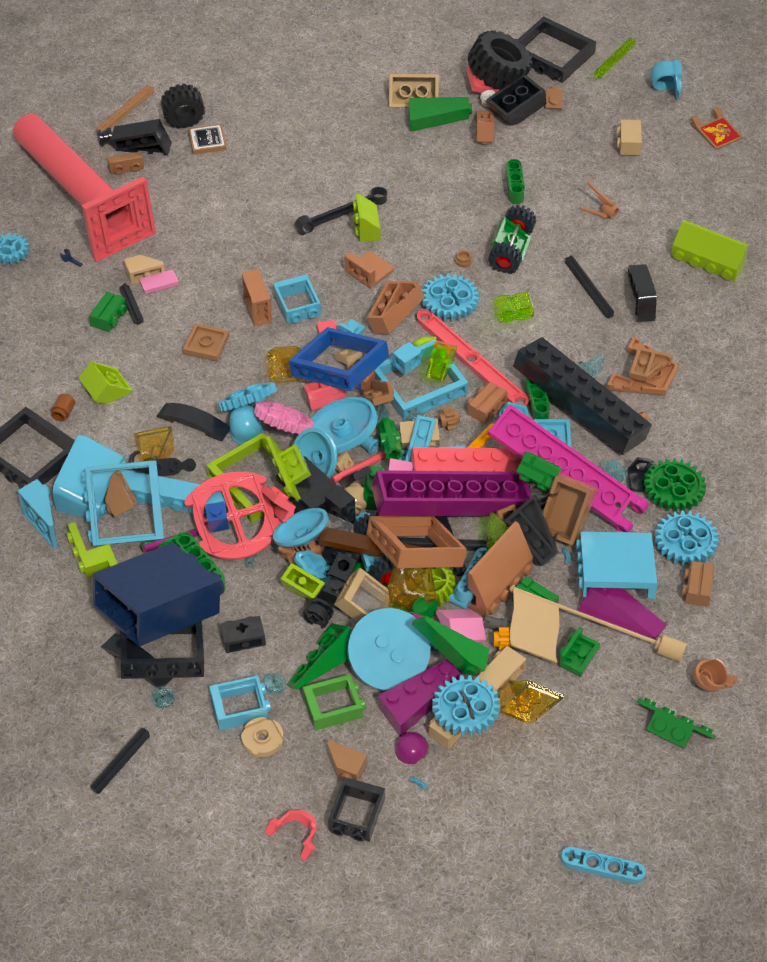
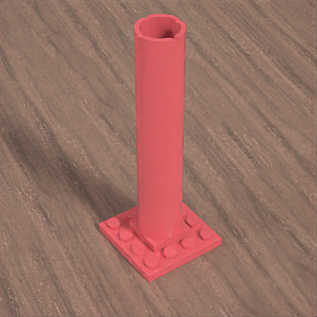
M27 114L15 123L13 129L15 140L82 206L92 257L96 262L156 234L147 180L144 177L114 190L38 115Z

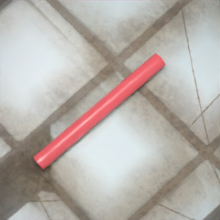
M382 451L332 476L331 480L337 483L366 466H371L385 459V452Z

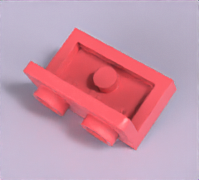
M264 485L261 492L274 502L272 505L274 514L286 523L293 516L296 506L288 500L289 497L282 493L283 491L275 486L270 488Z

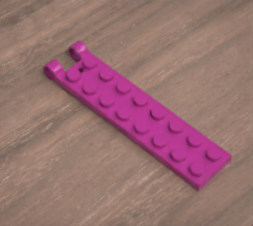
M511 404L487 433V435L521 459H523L526 451H530L562 467L561 474L598 488L591 509L614 525L619 532H630L633 528V524L621 516L628 504L639 514H643L649 507V503L644 498L635 494Z

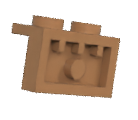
M141 152L107 157L111 174H122L123 172L144 169Z
M374 379L371 380L373 389L364 390L363 394L357 395V397L365 398L373 406L394 400V388L388 381Z

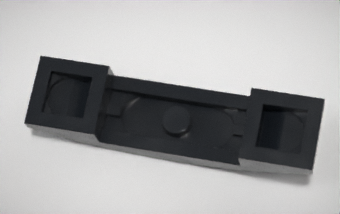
M165 403L156 416L171 423L177 421L204 431L206 436L221 442L230 431V427L217 417L186 404Z
M114 634L101 648L119 659L120 635ZM126 638L127 659L154 658L142 647ZM145 678L147 682L158 690L164 688L173 679Z

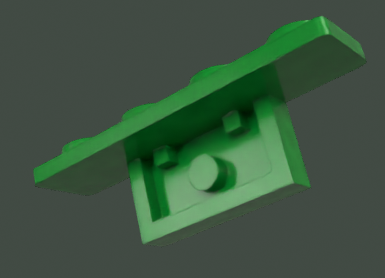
M646 697L644 701L640 699L637 701V703L655 711L646 730L684 749L694 730L714 740L716 738L712 734L713 729L705 725H701L699 728L693 725L694 720L686 716H682L680 719L674 716L675 711L665 706L661 710L655 707L656 702Z

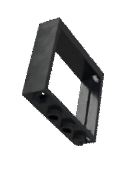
M544 16L517 39L526 47L543 32L580 50L563 67L530 52L533 63L532 69L561 83L569 78L596 51V41Z
M24 407L0 427V444L24 424H27L62 448L63 451L31 478L0 457V472L10 483L15 482L18 484L20 489L36 479L42 485L50 481L60 472L75 442L73 438L27 407Z
M202 621L169 634H196L197 658L127 659L126 635L120 631L121 679L204 677Z

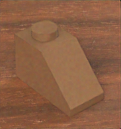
M120 470L111 475L105 498L106 508L114 517L139 504Z
M329 740L327 742V751L337 777L342 782L344 777L359 781L367 767V755Z

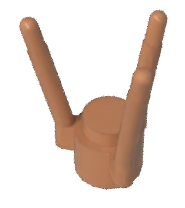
M587 181V185L599 195L598 198L604 203L601 208L603 213L581 206L579 209L601 216L604 219L608 217L612 219L618 214L619 207Z

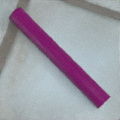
M196 529L186 531L193 537L198 536ZM173 536L144 544L142 549L144 552L159 548L162 542Z

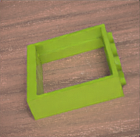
M261 433L207 464V476L212 478L224 474L222 472L224 469L261 448L274 458L273 454L266 447L268 444L266 436ZM237 487L229 489L232 501L239 510L254 506ZM284 488L280 489L281 491H283L282 493L287 495ZM259 511L245 517L253 523L262 518L264 512Z

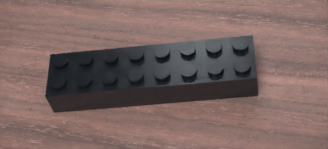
M541 337L518 350L513 367L621 455L633 449L647 438L652 426L650 422L546 339Z

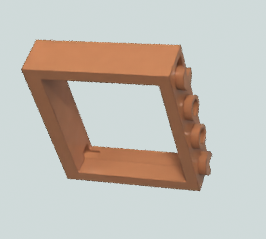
M369 516L367 536L397 568L463 567L464 559H466V548L435 516ZM396 536H428L438 547L406 548Z

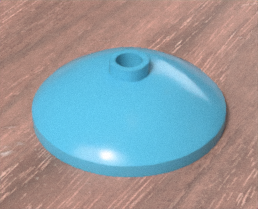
M309 428L302 431L295 439L294 444L300 448L303 457L306 456L324 474L331 478L337 464V451L332 438L327 432L319 428Z
M310 508L297 512L286 523L281 522L273 532V539L277 545L283 547L307 545L315 540L325 529L329 519L328 514L321 508Z

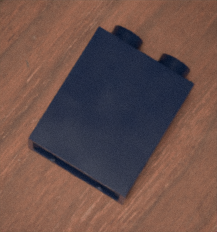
M170 543L93 573V607L139 647L220 613V595L224 593V584L221 577L215 572L211 573L198 562L193 554H187L175 543Z

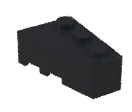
M160 119L114 126L110 139L116 151L132 153L147 151L148 154L158 152L164 153L163 155L168 156L172 144Z
M534 494L507 517L505 522L509 526L515 521L519 523L530 551L542 566H545L559 554V550L538 497Z

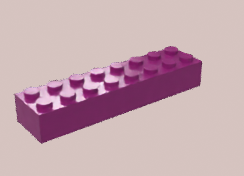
M377 470L371 485L379 516H496V511L515 504L517 510L532 497L528 483L519 478L520 474L506 471Z

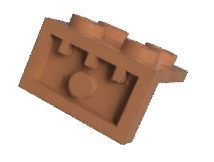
M368 251L360 258L352 253L345 255V271L369 288H372L394 271V266L372 251Z

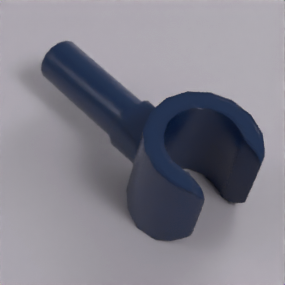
M64 249L65 254L60 253L62 261H70L79 267L83 265L71 256L69 249Z

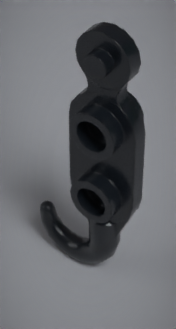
M137 450L131 453L128 462L133 463L135 456L140 454V451ZM177 458L154 459L157 460L158 476L176 475L182 469L191 472L196 468V462L191 458L185 459L183 462ZM149 467L132 469L137 473L149 474Z

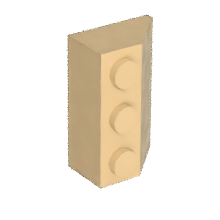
M439 74L389 75V107H409V98L439 96Z

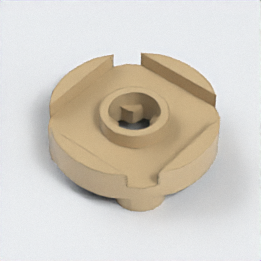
M266 717L250 720L245 725L241 735L244 749L256 758L268 757L278 752L283 745L284 739L281 725L275 720H266ZM260 734L268 736L265 740H259Z

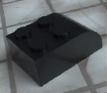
M522 74L486 99L487 105L512 125L522 122L547 104L545 90L525 74Z

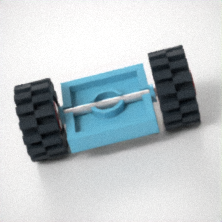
M370 512V515H369V516H379V515H378V512H376V514H374V512ZM367 513L364 514V518L360 517L359 522L356 521L355 523L357 534L367 535L369 522ZM360 553L366 572H369L370 576L387 589L396 590V586L400 588L401 583L404 584L406 582L405 579L408 578L406 568H397L387 556L382 558Z

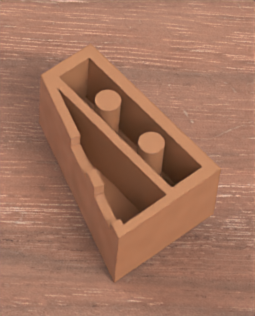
M386 282L367 316L374 334H390L425 298L419 282Z

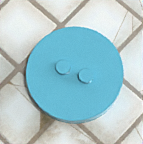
M383 608L365 615L355 625L349 637L347 655L353 673L362 683L372 689L386 692L425 671L430 659V642L412 625V621L416 620L413 615L400 609Z

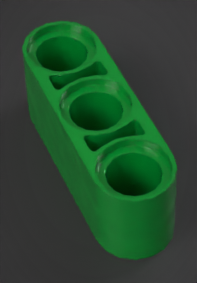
M510 159L506 164L508 197L511 203L521 204L524 201L525 192L522 163L517 159Z
M526 378L525 391L529 398L532 419H549L550 404L547 393Z

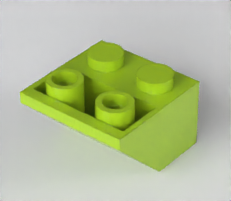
M356 194V201H353V211L356 212L353 214V222L357 224L355 226V235L359 236L360 242L381 240L377 205L364 196Z

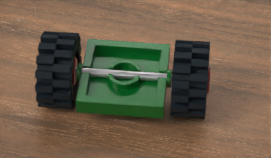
M516 205V207L511 206L507 210L505 217L500 221L491 243L493 248L488 258L489 265L493 266V270L498 269V272H508V274L515 273L518 270L530 243V234L533 232L537 221L536 215L534 216L533 211L530 212V208L524 209L525 206L523 205L521 208L519 205Z

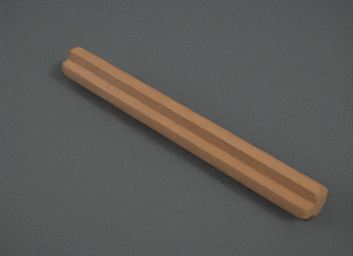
M147 85L100 124L96 131L99 129L103 131L114 127L154 93L153 86Z

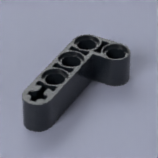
M646 264L628 265L629 283L636 301L635 315L638 316L637 322L655 321L657 297Z

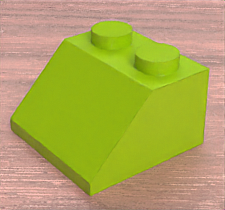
M90 361L79 376L83 387L90 393L91 399L99 404H108L134 392L115 367Z

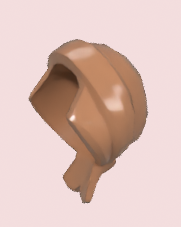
M719 659L702 660L694 667L692 672L694 682L698 687L708 692H716L727 687L733 688V683L737 681V676H728L724 663Z

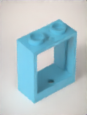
M307 274L273 283L274 297L287 324L297 323L301 320L321 315V303ZM306 292L311 304L288 310L283 298Z
M258 675L209 686L219 731L246 725L250 720L258 717H266V720H268L267 712H271L268 699H264L263 695H266L264 682L260 683ZM255 691L259 704L258 709L225 715L222 698Z

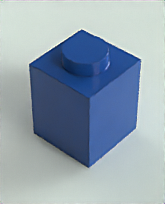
M224 501L205 504L210 533L228 530L229 524Z

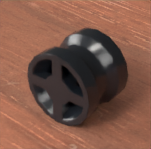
M111 128L103 131L101 129L97 130L100 146H104L107 143L111 145Z

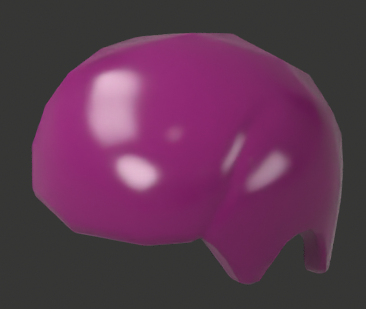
M408 732L398 739L395 754L397 759L405 764H416L420 759L426 757L429 746L421 734Z

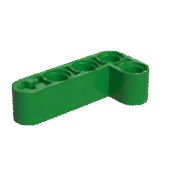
M179 533L159 545L160 548L170 543H175L187 554H193L203 567L211 573H217L221 577L225 592L226 586L223 573L190 533Z

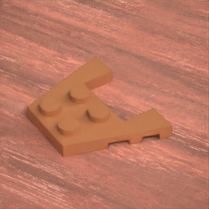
M634 336L627 352L636 355L638 347L652 350V347L648 344H642L640 339ZM672 361L647 382L629 379L613 373L607 384V389L665 395L678 372L679 365Z

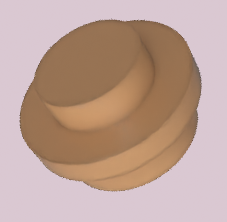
M466 250L459 251L455 256V262L459 266H469L473 260L470 252Z

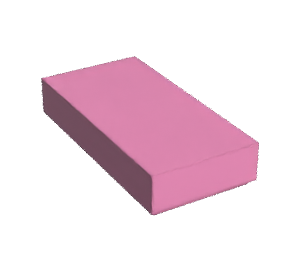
M173 269L139 279L145 294L179 285Z

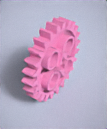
M259 401L256 403L254 409L255 416L271 427L275 426L277 429H283L285 432L300 435L302 431L314 426V422L311 418H308L309 416L304 415L303 412L297 409H292L290 406L286 407L283 404L270 401Z

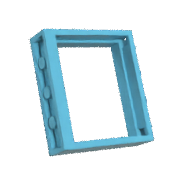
M436 340L418 346L422 352L421 359L434 354L455 382L404 403L394 389V400L389 402L403 421L468 394V381ZM393 357L385 360L375 369L376 380L388 381L385 374L397 370L393 366Z
M157 460L85 467V471L82 472L83 483H87L84 499L85 503L89 502L86 519L87 522H91V530H88L89 542H93V546L164 539ZM149 467L155 533L99 538L93 472Z

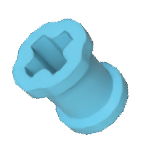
M369 436L358 446L364 447L372 455L379 449L380 440Z

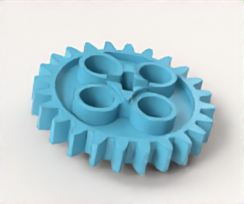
M447 273L446 277L440 274L439 279L434 276L433 281L428 280V285L424 284L422 291L425 298L421 301L422 306L426 307V310L431 311L434 315L437 314L438 318L442 316L444 321L447 317L451 321H453L454 317L460 320V316L466 318L467 313L472 314L473 310H476V306L479 303L478 288L474 287V282L469 283V278L463 280V275L457 278L456 274L453 277H450L449 273Z
M274 382L266 384L257 383L247 386L244 390L241 388L228 394V397L221 399L217 404L220 411L236 409L245 405L249 406L248 404L251 403L253 405L277 392V388Z
M682 510L681 515L674 512L673 517L667 514L666 519H661V523L657 524V530H655V543L657 544V550H661V555L667 554V560L673 558L674 564L681 561V565L684 566L685 562H688L690 565L692 561L700 562L702 560L707 562L708 557L712 558L713 553H716L719 543V533L716 532L717 527H712V521L706 522V516L699 518V513L694 516L692 511L685 514Z
M460 675V680L458 681L455 677H452V683L445 681V687L439 686V692L434 693L435 699H432V710L435 714V720H439L440 727L445 725L446 732L453 729V735L461 732V737H464L465 732H468L469 736L472 737L475 731L478 735H481V729L488 731V725L494 726V720H498V714L500 713L498 692L493 691V685L487 687V680L480 683V677L472 680L471 675L468 676V679H464L463 675Z

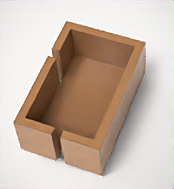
M564 474L555 477L550 491L553 495L548 497L543 511L553 537L557 535V540L570 545L576 544V539H580V532L583 531L598 488Z

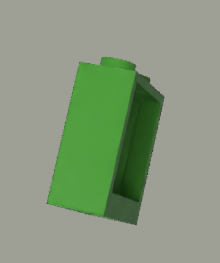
M350 674L303 687V698L315 731L363 718V710L366 709L363 698H359L358 684L356 681L353 682ZM348 688L353 706L321 714L316 696Z

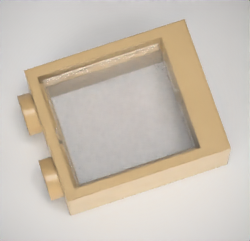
M359 568L349 576L334 605L359 622L372 611L383 608H395L394 602L398 596L363 569Z

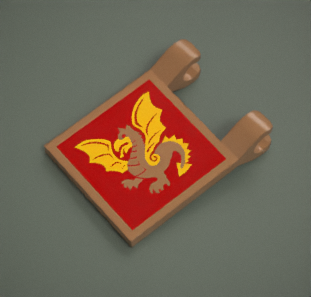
M719 107L713 108L714 113L711 114L715 120L702 125L698 116L691 118L693 122L690 125L716 150L743 138L724 117Z

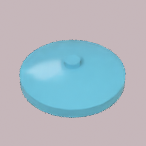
M346 397L325 405L311 419L314 422L313 428L322 429L330 435L338 454L348 451L366 440L376 427L378 415L369 400L362 397Z

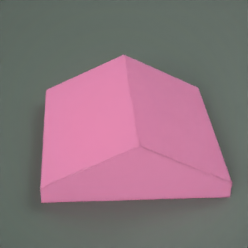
M450 609L436 611L441 624L476 642L486 641L483 618L473 610Z

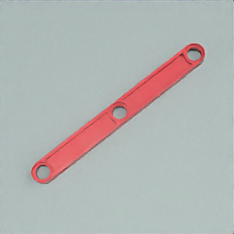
M426 309L420 310L417 313V323L430 335L436 337L439 343L486 384L492 382L498 387L507 390V402L516 403L517 400H523L525 403L522 405L528 407V396L436 315ZM423 316H426V317H428L429 319L424 321V320H421L420 318L423 317ZM472 357L475 358L476 361L470 362L467 359Z

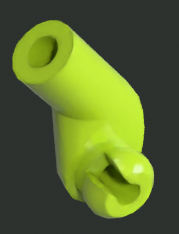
M421 337L415 340L413 345L421 346L424 343L436 340V337Z

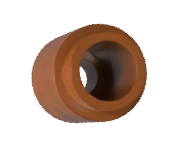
M60 394L51 409V416L55 420L62 422L69 417L75 405L73 397L69 394Z

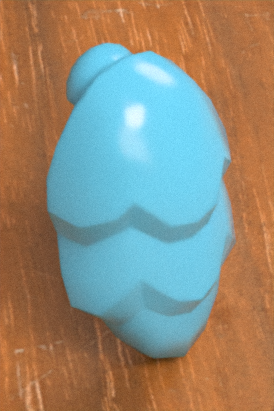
M310 550L300 551L294 555V562L301 569L318 579L329 577L328 573L332 566L327 565L322 556Z

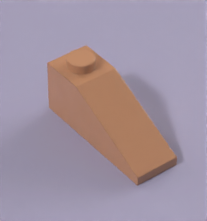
M477 110V142H480V144L494 142L493 111Z

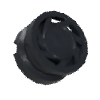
M311 598L302 611V617L307 623L311 625L313 623L321 626V629L327 626L329 620L334 615V610L329 603L319 598Z

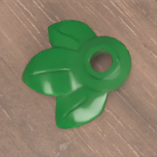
M419 597L414 602L412 611L409 614L413 612L432 618L436 613L438 601L434 600L427 604L423 597Z

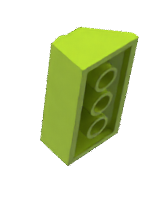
M683 220L672 245L671 257L678 261L687 262L693 267L702 268L709 273L720 275L726 280L736 281L744 269L748 244Z

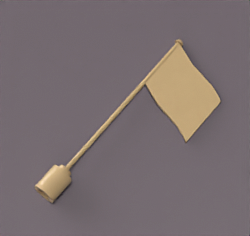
M515 585L510 587V591L513 593L514 605L510 627V644L514 648L557 664L556 644L560 626V608L656 644L655 649L658 650L657 654L677 662H680L687 645L685 642L666 635L663 638L658 637L656 641L518 589Z

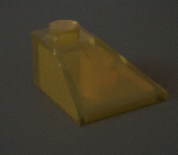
M172 426L134 433L136 451H140V454L137 455L139 462L170 458L175 452Z
M394 565L388 584L391 604L410 607L413 606L419 597H423L427 603L437 600L431 568H397Z

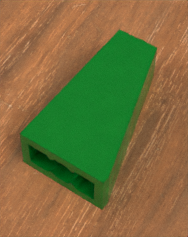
M469 97L409 98L410 131L468 120L469 114H472V104H469Z

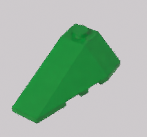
M427 616L412 621V625L456 668L464 671L465 674L474 676L486 670L489 648Z
M332 623L316 641V644L320 646L307 654L308 663L300 665L286 685L293 689H299L348 660L347 646L352 630L348 626Z

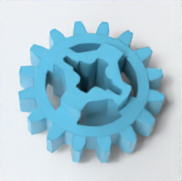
M9 232L7 236L1 234L0 262L3 261V265H6L7 262L13 265L15 261L20 263L19 259L25 260V255H29L28 250H30L27 238H23V235L17 236V233L10 235Z

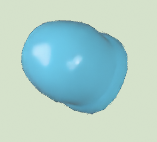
M678 59L659 61L652 67L650 72L653 87L658 91L665 89L674 90L676 100L679 99L682 92L681 62Z
M240 406L229 412L230 436L233 442L238 445H242L261 433L264 434L262 420L255 416V408L253 406Z

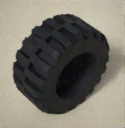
M496 30L481 33L468 53V64L473 74H476L479 80H483L485 84L491 85L495 89H502L522 74L528 75L533 65L529 50H526L519 40L512 38L509 34H504V32H496Z

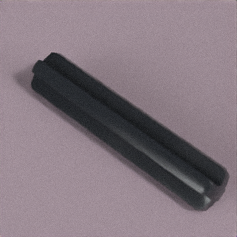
M124 283L119 287L122 297L125 298L133 323L139 325L144 321L130 286Z

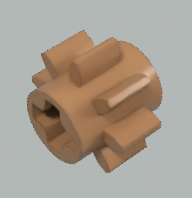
M452 407L441 409L442 413L438 414L440 427H445L448 431L456 429V424L460 423L458 411L452 410Z

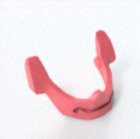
M290 810L280 819L273 818L270 820L265 831L269 836L273 835L282 825L294 820L302 822V825L305 827H309L310 835L303 843L305 847L300 858L305 861L310 857L315 849L312 839L317 830L314 816L304 810Z

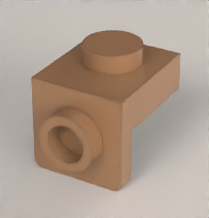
M550 87V89L546 90L547 104L545 109L562 110L563 89Z

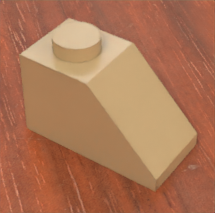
M138 255L124 259L125 271L131 285L139 283L140 278L165 272L164 263L150 257Z

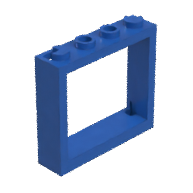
M327 327L289 360L291 374L293 377L352 391L389 357L387 341ZM330 345L367 353L348 371L312 362Z

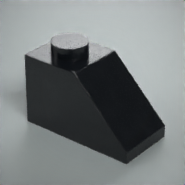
M334 576L320 579L325 582V585L316 598L326 601L331 607L341 611L334 603L346 582Z

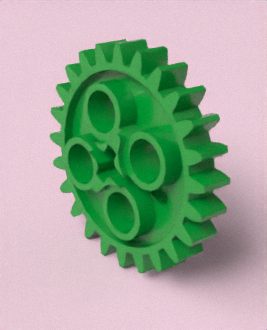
M666 458L665 463L659 460L658 465L653 464L652 468H648L643 487H645L644 492L648 493V499L654 498L653 504L659 502V508L666 506L667 511L673 508L674 512H677L678 508L681 511H685V507L689 510H692L693 505L697 507L698 503L702 502L703 496H705L707 483H704L705 477H701L702 471L696 472L697 466L690 467L691 462L685 465L683 464V459L678 463L675 458H673L672 462Z

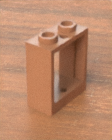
M260 270L243 272V295L254 326L272 323L271 300Z

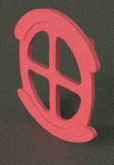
M250 472L220 474L200 484L185 499L186 507L193 506L196 527L203 540L199 542V545L207 554L226 560L244 559L260 553L274 541L273 532L282 521L274 517L270 499L261 492L263 489L261 485L266 483L265 476ZM232 487L244 488L252 492L260 502L257 505L237 510L229 489ZM216 492L223 493L229 510L227 519L233 522L239 539L237 544L223 543L213 537L208 531L209 525L208 520L204 518V508L209 498ZM259 511L264 512V523L260 532L253 539H246L239 519Z

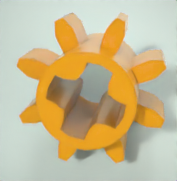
M499 627V632L493 633V646L499 647V651H502L506 646L512 647L510 644L509 627Z

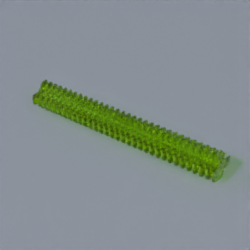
M631 37L625 41L594 72V75L601 79L608 70L636 45V41Z

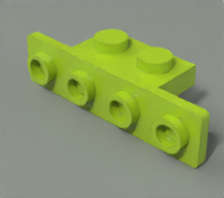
M269 435L266 436L268 442L266 447L274 456L272 461L280 470L278 475L282 482L286 484L284 489L289 497L293 496L297 501L301 498L295 485L311 476L300 448L294 444L281 452L278 444Z

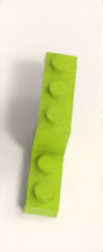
M76 523L67 524L69 530L66 533L69 544L73 543V555L75 559L79 558L80 561L77 562L81 573L85 572L87 578L93 577V573L118 564L110 544L86 551Z

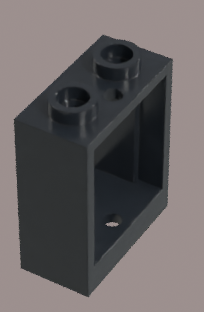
M344 777L328 819L329 831L338 836L343 834L351 836L356 841L362 842L365 840L370 842L385 801V788ZM347 796L375 803L367 828L338 820Z

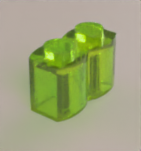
M529 292L501 295L494 298V309L498 322L510 323L513 320H528L534 317V307Z

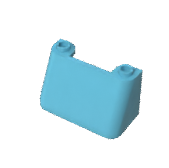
M78 435L53 486L56 511L86 518L89 502L85 503L84 499L87 483H83L82 472L85 471V467L128 463L125 456L87 436ZM118 470L93 472L98 521L101 520L102 515L107 514L105 497L111 475Z

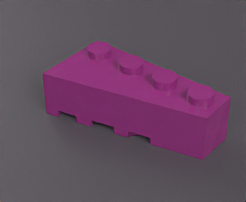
M447 659L378 695L379 709L401 737L432 710V699H435L434 693L439 692V686L445 687V681L452 683V677H455L457 681L460 680V673Z

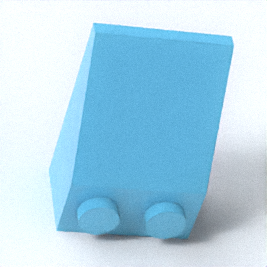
M36 479L17 490L22 513L48 543L56 549L58 545L51 508L53 504L49 498L50 490L45 484L42 485Z

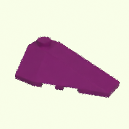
M589 587L586 597H584L578 609L579 612L653 639H657L667 626L623 588Z

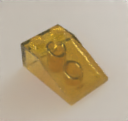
M510 680L497 691L498 698H500V713L527 724L536 722L564 698V694L530 680Z

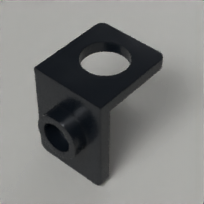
M637 457L627 468L630 490L645 493V487H643L645 474L648 468L654 464V460ZM639 463H646L643 467L636 466Z

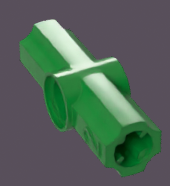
M382 418L381 422L378 423L381 448L384 449L387 459L399 460L403 457L399 430H396L394 421L389 418Z

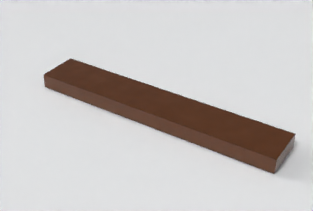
M325 527L319 538V545L385 558L386 556L367 535ZM403 543L406 548H423Z

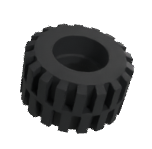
M177 84L175 87L171 86L169 90L164 92L165 95H162L161 106L164 119L168 124L170 123V126H176L178 129L180 127H193L194 124L197 125L199 120L203 119L205 108L202 96L196 87L193 88V85Z

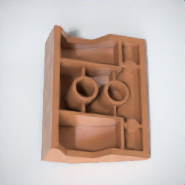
M515 521L468 572V588L475 595L468 608L484 618L486 615H494L499 608V604L502 601H507L511 594L510 587L512 585L516 587L520 584L522 578L525 575L529 576L533 570V556L518 522Z

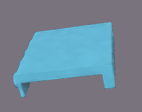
M580 532V539H576V551H580L577 552L578 576H582L579 577V589L583 590V597H586L587 587L647 589V598L656 599L657 576L652 533Z

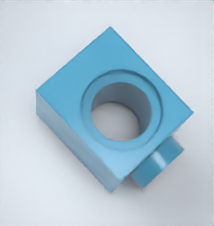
M410 342L406 343L393 352V366L404 375L408 374L421 365V350Z

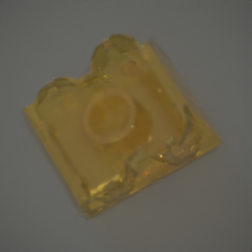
M297 346L274 347L267 352L269 382L305 381V379L293 377L289 365V360L301 348Z

